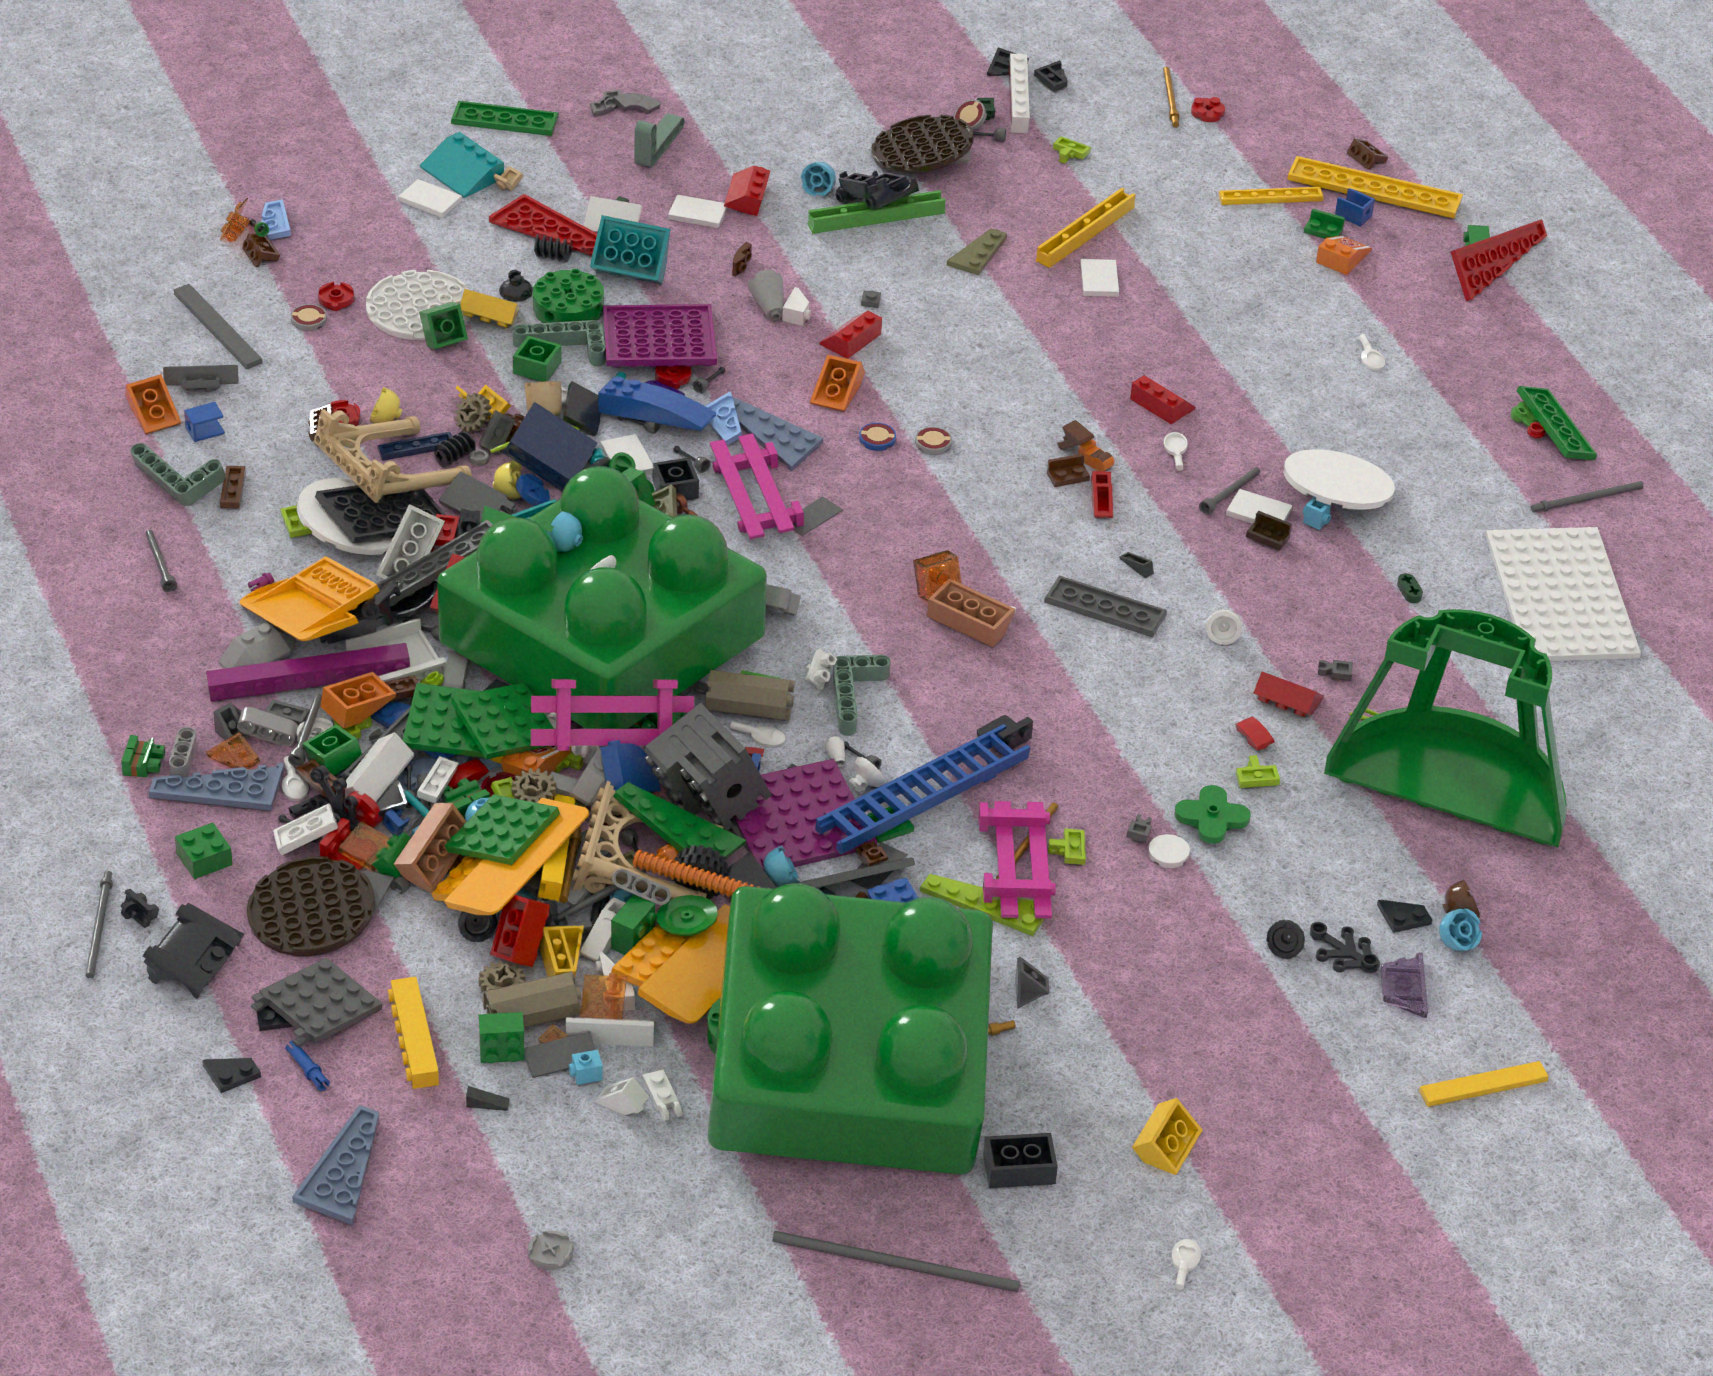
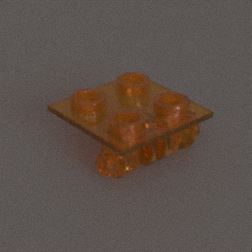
M248 198L236 205L235 212L231 211L226 218L228 223H225L220 231L223 233L220 240L225 237L230 242L236 241L249 225V218L241 215Z
M609 973V976L584 975L580 1017L622 1020L627 977L618 976L615 973Z

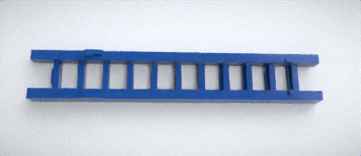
M1003 724L817 818L815 830L821 835L835 827H839L848 836L837 842L836 850L843 854L969 788L995 778L997 774L1028 759L1030 746L1026 745L1013 751L998 738V733L1007 727ZM994 747L1004 757L998 759L988 749ZM979 755L989 765L983 767L973 757ZM963 762L973 773L968 775L958 765ZM948 770L958 780L952 783L942 773ZM932 778L942 789L937 791L927 780ZM917 786L927 796L921 798L911 788ZM902 794L912 804L906 806L896 796ZM887 803L893 808L895 813L890 814L880 804ZM870 810L879 821L874 822L864 812ZM854 818L863 829L859 831L848 820Z

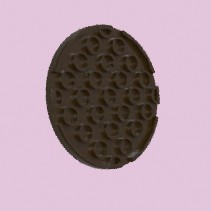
M931 114L921 115L899 121L891 125L889 130L882 131L875 138L876 141L872 144L871 151L875 163L886 170L897 173H921L945 167L959 160L972 147L974 137L972 128L962 119L957 120L953 116L942 114L939 117H931Z
M324 856L300 858L276 867L275 871L259 880L248 899V922L254 935L267 947L279 953L293 956L320 955L345 946L364 931L374 913V891L368 877L349 862L332 860Z

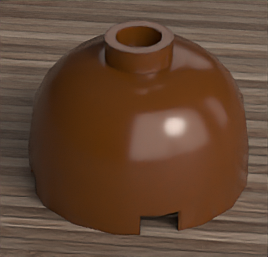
M1464 879L1451 885L1446 891V903L1442 904L1444 911L1447 914L1457 909H1469L1480 918L1474 897L1468 891L1470 889Z

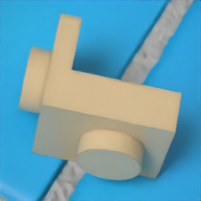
M508 166L501 176L495 174L493 177L500 189L513 191L524 176L522 172Z

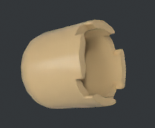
M561 381L525 383L527 412L533 403L536 402L557 417L560 415L562 410Z

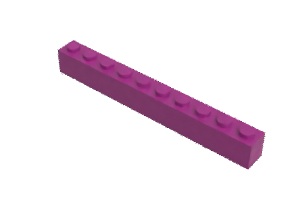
M400 643L206 671L210 701L213 702L330 685L370 672L381 676L410 667V658L407 644Z

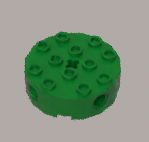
M579 269L547 272L533 286V311L537 319L542 323L598 321L603 314L604 286L595 275L581 272Z

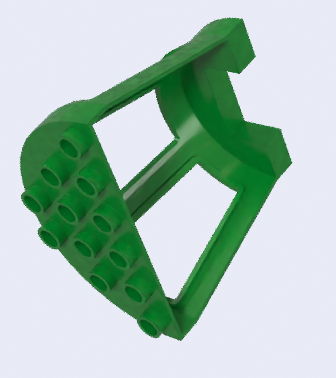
M1447 609L1439 610L1438 614L1433 617L1418 615L1400 625L1387 640L1385 658L1328 753L1324 774L1336 777L1346 783H1355L1377 790L1384 795H1393L1415 802L1422 807H1431L1453 814L1463 820H1472L1494 827L1501 832H1510L1532 839L1536 843L1548 844L1558 848L1565 825L1567 803L1561 780L1549 692L1552 682V667L1547 654L1539 652L1535 648L1536 639L1528 632L1512 622L1491 614L1473 610ZM1452 651L1512 669L1508 677L1505 696L1517 700L1519 732L1508 725L1481 714L1433 705ZM1394 662L1420 670L1407 707L1379 713L1359 722ZM1536 706L1541 707L1548 757L1539 747Z

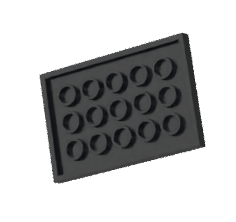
M358 485L316 491L315 495L317 501L352 543L393 538L409 504L435 517L436 514L446 515L424 489L383 495L377 503Z

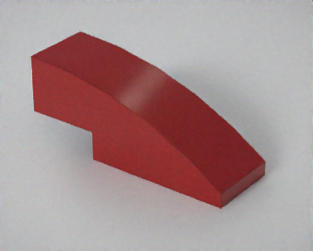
M1092 471L1091 494L1093 516L1096 518H1113L1111 472Z

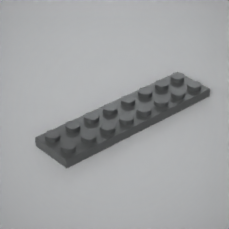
M489 520L484 521L377 583L378 585L396 580L401 595L396 596L392 593L389 606L396 605L398 601L412 596L415 591L429 586L434 580L438 579L440 573L446 569L452 553L467 557L477 551L482 536L493 524Z

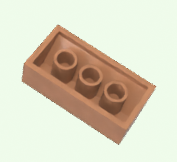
M950 578L928 599L927 617L991 647H994L1004 637L1015 613V608Z
M434 803L394 863L404 879L429 893H432L437 888V885L442 881L459 855L447 852L445 844L466 823L453 803Z

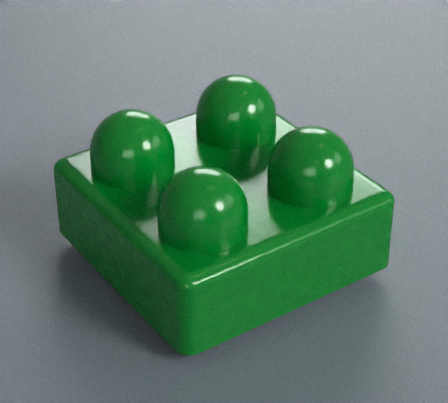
M605 466L590 467L578 472L568 481L562 492L561 499L528 519L514 517L495 523L482 536L477 551L440 573L437 579L439 640L442 644L512 685L525 682L533 696H556V688H552V679L576 680V688H571V696H658V688H653V679L678 680V688H673V696H676L709 674L710 670H715L765 635L767 573L759 564L729 549L722 532L708 519L690 514L671 517L640 500L632 482L620 471ZM562 511L572 514L580 521L582 526L583 540L581 544L568 552H558L551 535L548 533V531L552 532L554 526L551 524ZM610 555L616 558L615 568L601 567L590 570L598 562ZM571 713V720L586 729H628L650 713Z
M802 883L785 884L775 889L742 886L736 889L731 897L725 945L707 1133L709 1144L718 1150L951 1174H966L970 1172L975 1165L985 1115L993 921L991 917L984 911L957 908L952 903L936 897H921L905 903L828 895L813 886Z

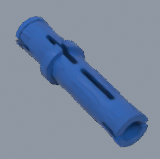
M293 1040L289 1043L293 1049L288 1044L285 1049L302 1068L304 1076L312 1081L319 1091L326 1090L327 1088L322 1083L324 1082L329 1087L330 1081L323 1075L321 1067L310 1059L302 1047L294 1044Z

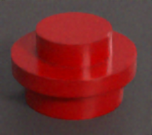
M1539 422L1531 423L1527 429L1528 435L1533 438H1542L1546 433Z

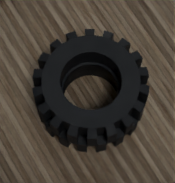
M704 845L686 847L676 857V861H679L680 864L685 863L686 866L691 865L692 868L698 867V870L704 869L705 872L710 871L711 874L717 873V876L721 874L723 878L726 877L728 870L725 857L720 855L719 851H714L711 847L706 848ZM676 878L672 880L677 885L706 893V898L709 900L720 894V892L715 893L714 890L708 891V888L702 889V886L698 888L695 884L690 885L689 882L685 884L683 880L680 882Z

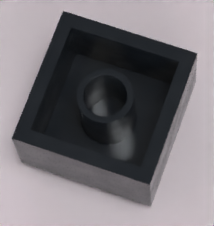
M689 457L653 463L652 481L656 491L672 484L676 488V494L683 495L686 500L699 498V479Z

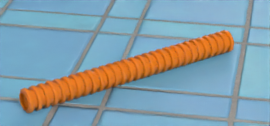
M640 849L636 852L633 859L634 868L640 867V870L646 869L647 872L651 870L653 874L658 873L659 876L664 875L666 878L670 876L672 880L676 878L679 882L683 880L685 884L689 882L690 885L695 884L698 888L702 886V889L708 888V891L714 890L715 893L720 892L721 895L727 894V897H731L733 892L739 887L749 886L747 882L743 884L740 880L736 882L734 878L731 880L727 876L723 878L721 874L717 876V873L711 874L710 871L705 872L704 869L698 870V867L692 868L691 865L686 866L685 863L680 864L679 861L673 862L672 859L668 861L666 857L663 859L659 855L655 857V854L651 853L649 855L648 852L645 851L643 853Z

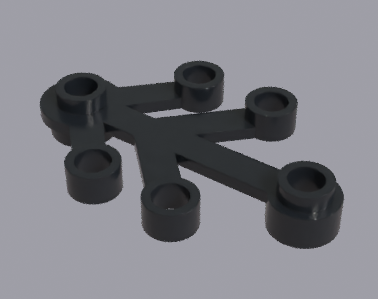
M324 765L313 768L310 773L311 780L320 784L329 801L322 799L320 795H315L309 799L310 806L313 809H317L330 804L333 812L338 814L340 819L344 818L350 821L351 836L358 837L362 830L361 823L356 819L358 801L354 796L345 798L347 782L343 778L333 781V788L337 791L336 797L327 782L329 779L328 769Z
M1314 922L1311 924L1310 936L1314 940H1323L1338 949H1318L1316 952V959L1318 961L1325 962L1328 958L1354 959L1350 961L1334 960V971L1344 972L1345 969L1360 968L1364 972L1373 973L1380 967L1378 957L1371 953V940L1369 938L1361 937L1358 940V947L1362 950L1363 955L1356 951L1353 928L1348 926L1342 928L1341 937L1345 939L1344 944L1327 933V926L1324 923Z

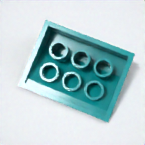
M459 131L445 138L420 164V168L457 194L462 195L463 198H466L496 183L493 176L495 174L499 176L503 174L504 162Z
M601 215L590 268L598 272L663 284L671 229Z

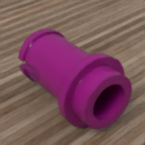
M262 573L261 577L248 582V587L251 588L257 585L250 590L252 592L257 588L274 583V578L270 573Z

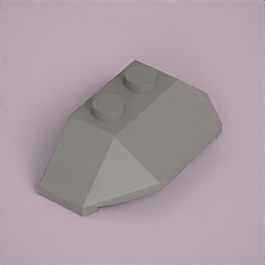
M265 622L235 637L220 658L219 664L225 669L278 661L292 653L296 638L275 625Z
M598 746L570 793L572 797L587 806L596 802L600 787L604 788L606 784L600 750L601 747L605 746Z

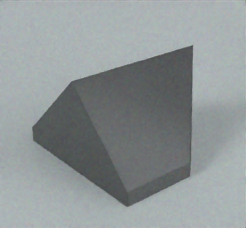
M232 702L213 712L215 732L232 747L250 739L249 735L240 732L237 728L241 710L235 707Z
M396 780L377 803L380 808L379 818L381 816L384 818L385 813L390 809H393L394 812L398 810L404 811L407 800L400 781Z
M1021 956L1018 957L1015 974L1017 1009L1049 994L1048 977Z

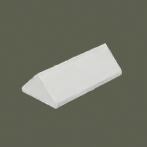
M409 504L376 575L386 579L429 554L445 521Z
M395 732L378 739L346 779L345 798L351 792L359 791L357 794L362 796L365 793L378 803L411 761L414 753Z
M571 1016L566 1018V1037L590 1031L593 1044L653 1047L655 1020Z

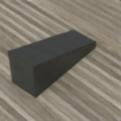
M1130 552L1119 556L1120 560L1144 578L1154 574L1153 562Z
M468 1086L466 1107L508 1111L510 1098Z

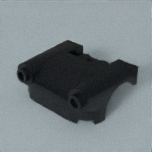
M847 171L839 174L840 186L836 190L835 196L837 201L843 204L857 198L865 199L866 205L876 210L918 192L919 187L915 177L909 183L906 176L885 172L878 176L877 171H874L872 175L853 173L848 176Z
M396 580L378 584L377 586L380 591L374 594L373 598L358 604V607L354 610L347 611L356 616L358 624L319 637L321 644L325 641L331 644L377 632L376 627L384 624L387 626L393 624L389 606L390 596L392 593L396 596L401 595Z
M187 903L186 906L182 904L175 914L178 916V921L171 927L161 942L154 947L149 946L142 957L145 958L144 963L147 965L148 979L152 983L157 984L164 978L174 979L186 986L193 997L198 999L205 986L209 985L228 960L237 944H240L245 934L196 906Z

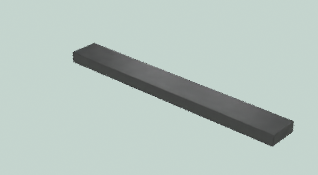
M190 284L173 289L174 295L246 370L262 364V358Z

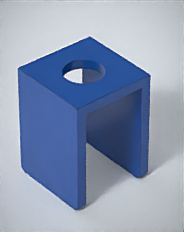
M1349 188L1346 199L1337 198L1335 215L1344 217L1346 221L1361 227L1372 217L1375 199Z
M216 402L184 410L185 428L194 442L225 434L217 420L223 418V413Z

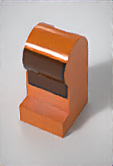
M1093 439L1079 445V454H1083L1084 463L1093 469L1105 471L1114 465L1113 456L1109 452H1104L1097 447L1096 441Z

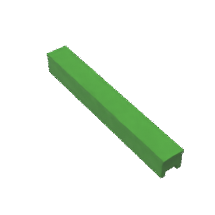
M938 190L908 195L876 210L869 208L866 202L809 210L807 224L812 234L945 214L946 200L941 197V191Z

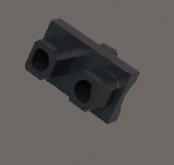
M461 508L458 536L479 525L481 511H470Z
M132 889L125 890L126 898L121 904V915L125 919H135L143 928L148 927L150 921L158 917L159 907L155 904L148 905L147 898L142 892L136 894Z

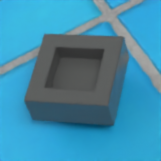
M864 290L861 306L879 308L881 292Z

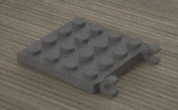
M324 958L259 990V993L252 996L255 1003L251 1005L256 1012L269 1005L296 1028L294 1034L298 1038L294 1039L293 1043L298 1047L303 1046L309 1041L316 1044L382 1009V1003L328 958Z

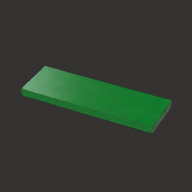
M458 101L451 118V124L552 136L559 113Z
M1527 386L1518 387L1517 393L1565 458L1596 459L1597 453L1549 389Z

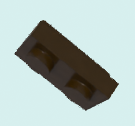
M1258 511L1255 522L1246 532V537L1281 550L1290 539L1292 524Z

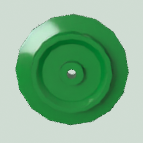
M679 896L660 906L657 912V923L663 930L671 934L694 936L707 930L715 923L718 917L717 907L711 900L703 896Z

